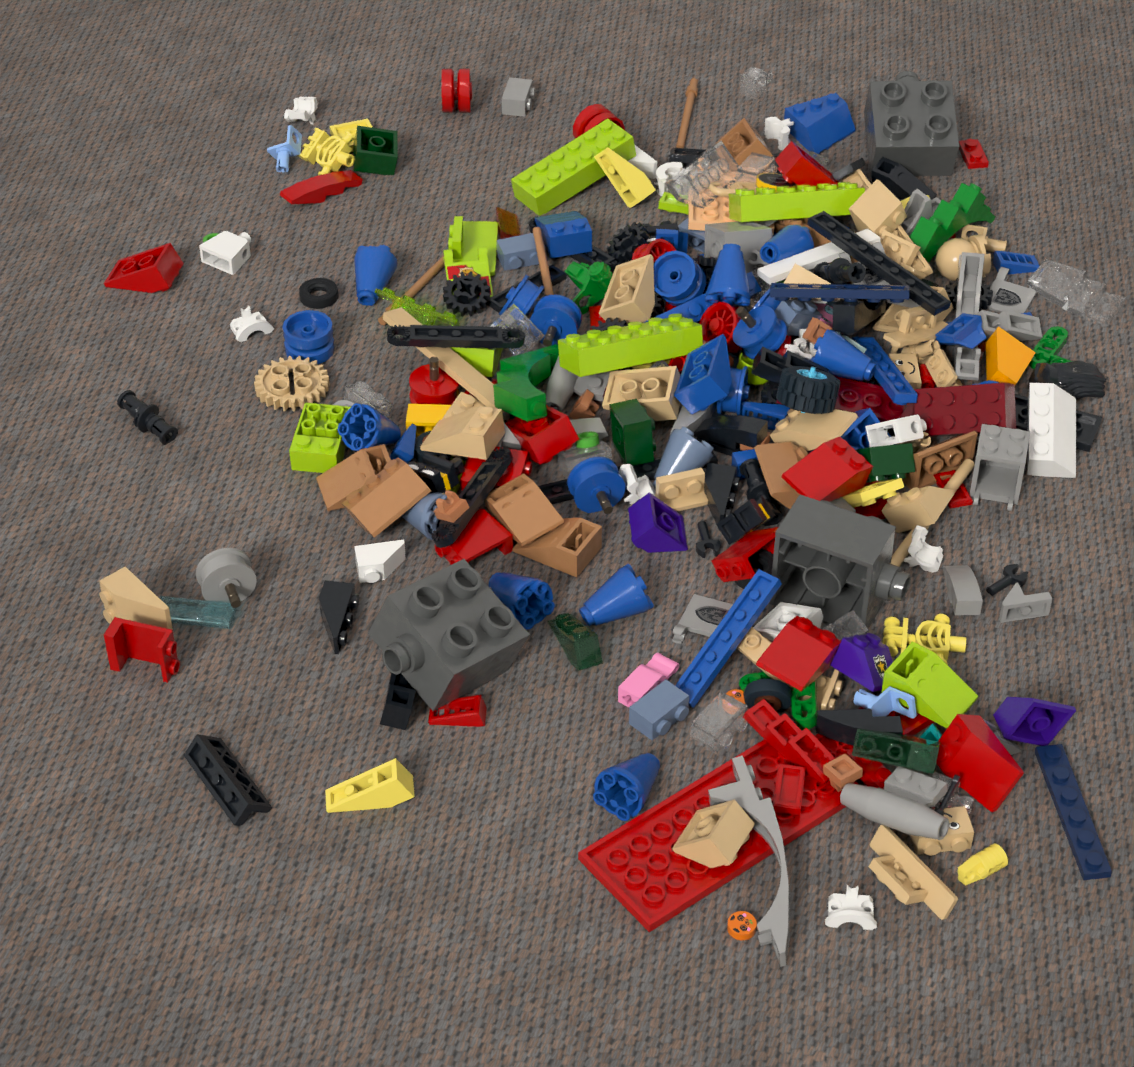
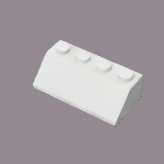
M1030 383L1028 395V431H1030L1027 450V475L1076 478V398L1054 383Z

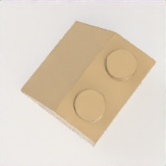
M876 180L849 208L858 232L869 229L879 237H881L884 230L893 233L907 218L902 203L879 180Z
M933 486L915 487L908 492L901 494L897 492L895 496L889 497L882 512L889 523L896 526L895 532L900 533L912 530L917 525L924 527L935 524L954 493L952 490Z
M735 799L696 811L672 850L679 855L710 868L722 865L728 866L735 861L738 850L749 839V833L755 823Z

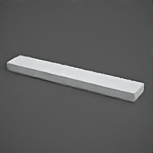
M869 229L856 233L871 245L880 242V237ZM830 242L758 268L757 276L771 285V283L785 280L795 263L809 271L814 269L819 263H831L833 260L840 258L839 253L845 251Z

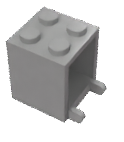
M754 221L705 224L704 257L718 258L724 244H737L741 246L740 251L743 253L746 274L749 272L757 273V269L765 265L750 264L749 259L757 260V254L753 253V250L760 251L762 246L773 237L772 228Z
M982 424L970 489V496L974 497L973 505L978 506L979 498L1008 503L1007 511H1012L1013 504L1018 505L1030 431Z

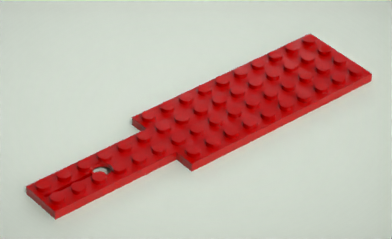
M895 711L887 715H900L903 730L901 743L930 726L934 721L917 712V716L914 719L902 714L900 715V713ZM820 734L815 735L835 759L858 747L832 740ZM764 739L736 757L743 755L746 766H752L755 775V781H752L754 787L760 788L763 799L771 798L773 805L778 764H794ZM869 749L876 758L890 751ZM731 759L578 852V860L648 932H651L774 852L765 839L753 828L749 833V839L738 850L737 858L728 866L722 865L710 868L679 855L672 850L696 811L710 807L708 790L736 782ZM805 773L800 815L775 812L783 838V845L786 846L845 808L846 806L840 802L842 790L838 792L831 786L830 780L822 784Z

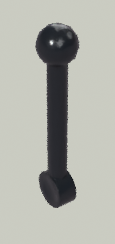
M954 775L940 806L934 810L935 812L944 816L943 810L955 787L958 786L961 776Z

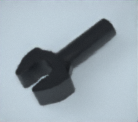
M705 521L698 522L697 527L701 541L696 543L697 554L705 558V549L710 548L713 550L714 556L717 557L721 551L720 541L711 539Z
M1007 565L1003 570L1005 577L987 587L986 591L993 596L1009 585H1015L1017 582L1022 587L1027 581L1028 572L1025 571L1021 575H1014L1018 571L1019 565Z

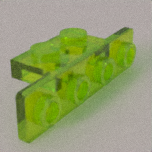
M383 287L382 290L376 288L374 292L378 297L393 302L391 310L402 307L422 325H434L436 319L453 326L460 325L456 315L444 311L443 314L435 311L436 308L426 303L423 306L415 303V299L406 295L400 298L395 296V292Z

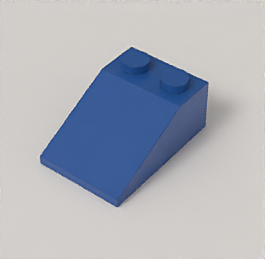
M577 211L535 217V223L537 227L541 228L543 242L550 258L592 251L591 227L587 218Z
M724 334L687 355L674 396L691 415L699 410H706L712 403L722 401L729 395L732 378L727 341Z

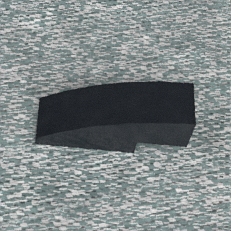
M762 347L754 358L752 374L779 383L782 369L787 367H815L827 373L829 369L789 350L782 356Z
M741 415L713 417L705 419L695 430L694 437L735 450L740 444L754 448L760 445L768 436V421Z
M871 709L817 710L815 731L820 735L848 745L860 746L864 744L869 749H901L903 730L900 716L873 717Z

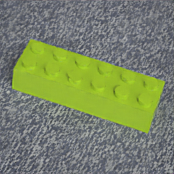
M604 120L512 178L511 183L514 197L539 216L549 212L606 175L594 156L607 147L627 161L635 157L636 150L633 136L611 120Z
M838 182V186L837 184L820 183L817 184V187L797 185V189L796 187L777 186V190L769 187H758L756 192L746 188L735 189V193H729V219L739 222L810 218L823 211L830 216L851 215L849 208L865 192V188L858 187V183Z
M670 314L665 319L650 318L648 322H630L625 327L610 326L607 328L608 330H589L584 335L569 334L566 335V338L558 340L560 367L583 377L685 356L703 345L702 325L694 322L693 319L682 317V314Z

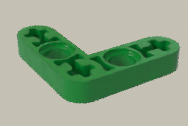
M1059 326L1048 329L1043 338L1034 347L1033 351L1036 353L1028 365L1035 369L1037 363L1071 362L1057 356L1067 342L1068 331ZM1044 347H1049L1053 350L1044 349Z
M764 672L747 674L739 680L740 690L744 691L746 686L752 681L771 678ZM816 680L802 692L795 687H791L792 716L794 723L801 730L805 728L811 729L816 726L818 710ZM801 696H811L808 700H798ZM803 711L808 712L807 717L803 718Z

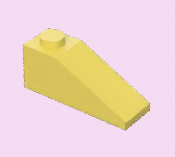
M607 147L594 156L629 208L638 204L655 191V188L644 172Z
M396 758L325 790L326 811L328 813L391 808L415 797L413 775Z

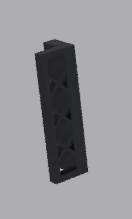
M199 734L195 736L183 756L233 825H243L252 811L260 813L270 812L272 809L271 804L223 740Z

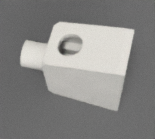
M223 231L199 245L201 262L234 275L251 256L249 246L251 237L246 232L235 235L231 232Z
M913 415L867 425L865 428L869 446L876 447L923 438V432L926 431L927 425L923 419H920L919 415ZM894 428L895 436L889 437L887 430Z

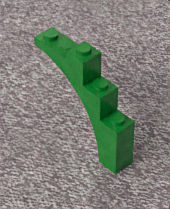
M962 183L949 203L941 200L929 220L921 216L909 238L915 245L920 247L919 251L928 263L937 253L938 249L961 228L976 221H986L990 224L994 221L996 216L990 212L991 208L984 204L986 196L981 193L982 189L972 183L969 186Z

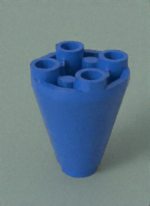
M788 225L782 228L760 249L761 259L772 264L813 249L814 241L810 230L800 225Z
M737 244L723 245L706 290L705 302H726L732 306L750 305L751 295L743 253L740 251L741 246Z
M359 246L354 257L356 293L358 302L362 305L372 306L375 304L397 268V259L390 252L391 250L388 246Z
M829 329L826 330L823 337H818L814 349L817 350L816 355L810 360L829 369L828 373L833 376L860 381L864 379L870 381L877 364L872 362L871 358L836 331Z
M359 403L353 404L345 413L337 429L345 445L354 451L383 444L388 446L396 443L401 436V430L397 424L370 405Z
M626 564L619 568L583 603V607L579 609V612L589 627L593 624L596 626L644 613L652 609L654 605L650 597L644 593L647 587L640 576L636 577L631 565Z
M505 572L495 573L489 580V588L512 611L514 617L525 629H531L554 610L555 604L552 601V589L543 580Z
M646 753L604 769L595 780V792L593 793L595 803L603 806L608 812L616 815L622 821H627L631 817L636 816L644 807L660 769L659 760L653 754Z

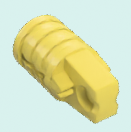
M992 844L977 854L972 855L958 867V880L964 885H968L980 879H985L1001 868L1008 865V858L1005 851L998 844Z

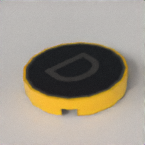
M761 173L756 179L757 187H769L777 190V186L796 187L797 189V184L793 183L791 185L782 177V174Z

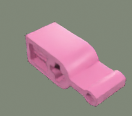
M657 652L646 665L641 664L618 687V702L630 707L665 679L668 680L672 674H675L679 669V663Z

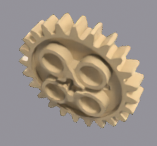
M291 356L288 357V360L280 357V362L272 360L271 366L265 364L264 370H258L259 375H255L254 386L256 396L260 397L261 403L266 402L267 407L274 404V410H277L279 407H283V411H286L288 408L295 411L296 407H300L303 410L305 403H313V401L320 403V397H326V392L329 391L330 384L327 370H324L322 364L318 365L317 360L310 363L309 357L301 360L300 356L296 360H293ZM290 372H293L294 375V395H291L290 393Z

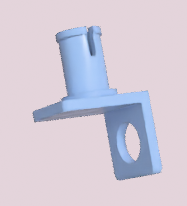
M292 125L288 126L287 142L267 148V152L277 160V172H288L289 158L301 154L302 134ZM292 133H293V134L295 135V137H296V140H297L296 143L293 141Z
M890 686L879 696L866 692L863 689H859V692L857 691L854 696V704L865 709H871L873 717L887 716L892 711L912 719L917 716L915 698ZM898 698L905 700L909 709L902 707Z

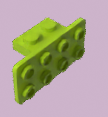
M454 216V225H450V237L448 239V249L453 250V262L478 260V247L486 246L490 276L495 275L498 223L495 221H463V216Z

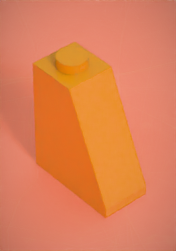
M998 326L986 341L987 381L993 380L999 383L1016 385L1036 352Z

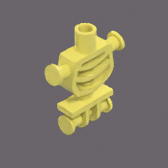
M314 128V134L308 137L310 143H304V149L300 155H297L313 165L317 161L323 168L321 172H318V175L327 174L331 171L337 172L342 164L347 167H351L354 164L355 158L350 154L352 148L348 144L352 139L355 140L356 138L347 130L345 132L346 135L341 139L336 135L330 137L324 130L321 131L318 128Z
M937 614L934 621L927 620L922 622L917 628L915 635L907 633L908 618H903L902 627H899L900 621L896 617H888L884 621L883 644L889 647L891 656L898 654L897 647L901 648V654L906 649L907 644L913 641L936 653L948 665L946 660H948L949 651L965 653L966 637L950 636V619L945 614Z

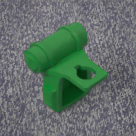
M572 262L564 271L581 290L572 301L577 304L582 315L589 311V306H593L606 295L613 273L610 266L604 262H594L592 265ZM589 295L588 303L584 307H580L579 302L581 298Z

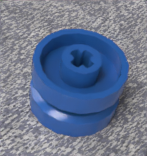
M670 251L661 255L654 262V291L670 305L677 307L703 294L706 287V275L703 269L685 252Z
M314 310L299 311L290 315L283 323L284 346L287 358L291 356L293 360H296L300 356L301 360L309 357L310 363L317 360V364L327 361L333 355L335 349L332 336L333 324L330 317L325 313Z

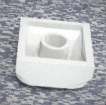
M780 602L753 628L763 637L773 641L785 625L796 616L811 620L813 625L821 629L823 614L821 608Z

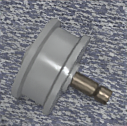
M221 548L212 551L199 562L196 568V578L201 586L202 595L207 602L215 606L231 604L233 608H238L241 605V601L249 597L256 587L257 579L251 568L249 557L246 553L236 548Z

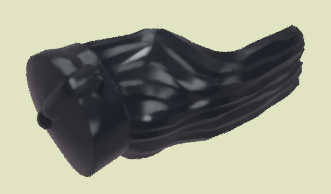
M1071 361L1049 364L1043 362L1035 365V369L1029 377L1028 389L1030 383H1054L1076 399L1084 397L1103 398L1105 395L1104 383L1106 378L1099 372L1097 366L1092 363Z

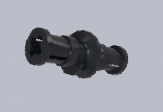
M837 258L831 264L827 262L817 264L814 274L831 284H847L849 281L853 283L863 281L866 271L861 263L850 264L845 258Z
M126 390L118 397V407L126 409L134 418L133 423L135 427H138L141 432L146 433L150 431L159 437L163 445H167L175 440L178 435V429L167 424L158 415L159 408L157 405L151 404L147 406L146 403L136 397L132 390Z
M748 459L739 466L741 474L747 480V501L753 498L756 500L763 496L765 500L771 503L776 517L766 522L764 526L778 524L783 519L781 511L777 510L775 500L770 495L764 475L760 471L759 461L757 459Z

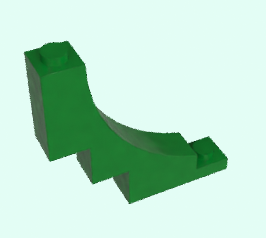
M551 345L500 360L501 371L497 372V384L493 385L495 407L527 422L547 416L546 393L538 390L535 386L551 376V371L559 356L558 345Z

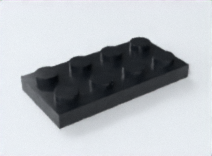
M1015 394L1016 429L1028 431V397ZM1076 410V449L1090 452L1102 422L1101 416Z

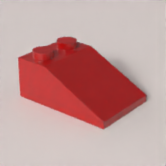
M793 141L775 159L779 165L777 169L783 174L782 177L791 185L795 183L797 185L817 187V184L830 183L837 184L838 186L839 180L836 181L830 171Z
M168 243L118 260L103 284L105 287L147 293H154L160 290L164 292L171 288L172 282L179 275V271L184 263L172 244Z
M546 405L547 416L527 422L515 416L505 423L520 442L521 450L528 451L529 458L540 465L550 462L554 455L570 449L573 443L579 440L568 416Z
M837 437L821 444L785 471L781 478L800 495L818 501L825 500L830 502L864 488L873 466L853 449L847 441Z
M796 616L785 625L757 660L756 665L802 692L830 668L841 640L837 639L832 632L816 627L811 620Z
M957 714L929 753L942 772L951 780H953L955 774L961 776L958 785L990 812L997 811L1024 774L1017 762L979 715Z

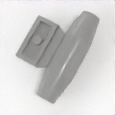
M558 356L547 383L546 404L551 402L552 408L557 407L558 411L562 412L573 393L581 396L586 389L594 394L592 400L603 401L610 371L579 377L560 367Z
M898 766L884 781V789L847 783L842 789L840 795L841 804L878 824L908 835L942 840L949 829V819L929 808H934L947 793V783Z

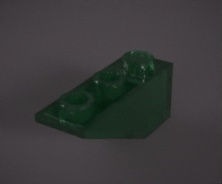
M559 614L555 616V619L548 621L571 665L577 670L603 664L598 634L572 614Z
M857 728L852 756L934 774L940 742L914 736Z

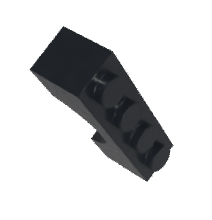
M391 673L380 724L406 730L416 690L401 673Z

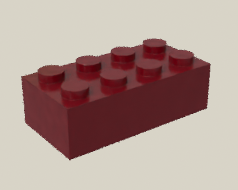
M991 383L914 389L918 394L915 403V415H919L920 419L926 422L927 429L925 432L929 434L926 437L957 436L972 431L980 434L982 424L1016 429L1015 384Z

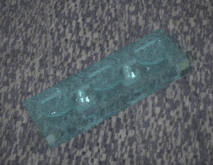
M167 596L160 597L169 607L172 623L230 629L236 613V608H233L230 603Z

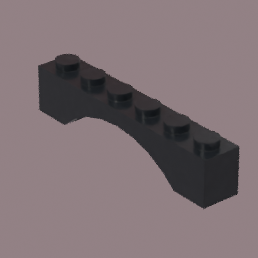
M840 299L833 304V330L840 332L844 336L854 335L855 332L861 330L880 315H883L892 304L887 303V299H881L880 302H868L867 299L846 302L844 299Z

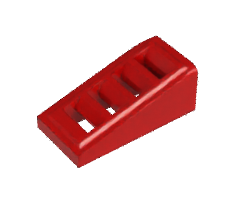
M482 695L457 698L440 707L437 716V710L432 711L430 708L429 725L485 726L487 707ZM439 709H444V715H439Z

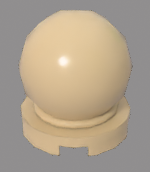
M979 234L970 236L968 241L962 238L946 241L938 249L935 258L940 274L949 280L956 281V278H958L959 255H962V252L984 254L982 278L986 277L985 274L990 273L991 254H986L984 244L988 243L985 237Z

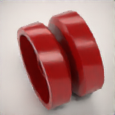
M470 68L459 69L458 81H455L453 69H442V112L453 113L455 110V100H458V110L460 113H470L472 100Z
M593 104L582 110L575 119L573 136L576 139L606 119L611 120L623 130H625V126L622 120L612 114L602 104Z

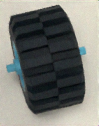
M787 367L782 369L776 399L786 407L801 411V413H830L835 409L840 380L832 374L818 370L815 367Z

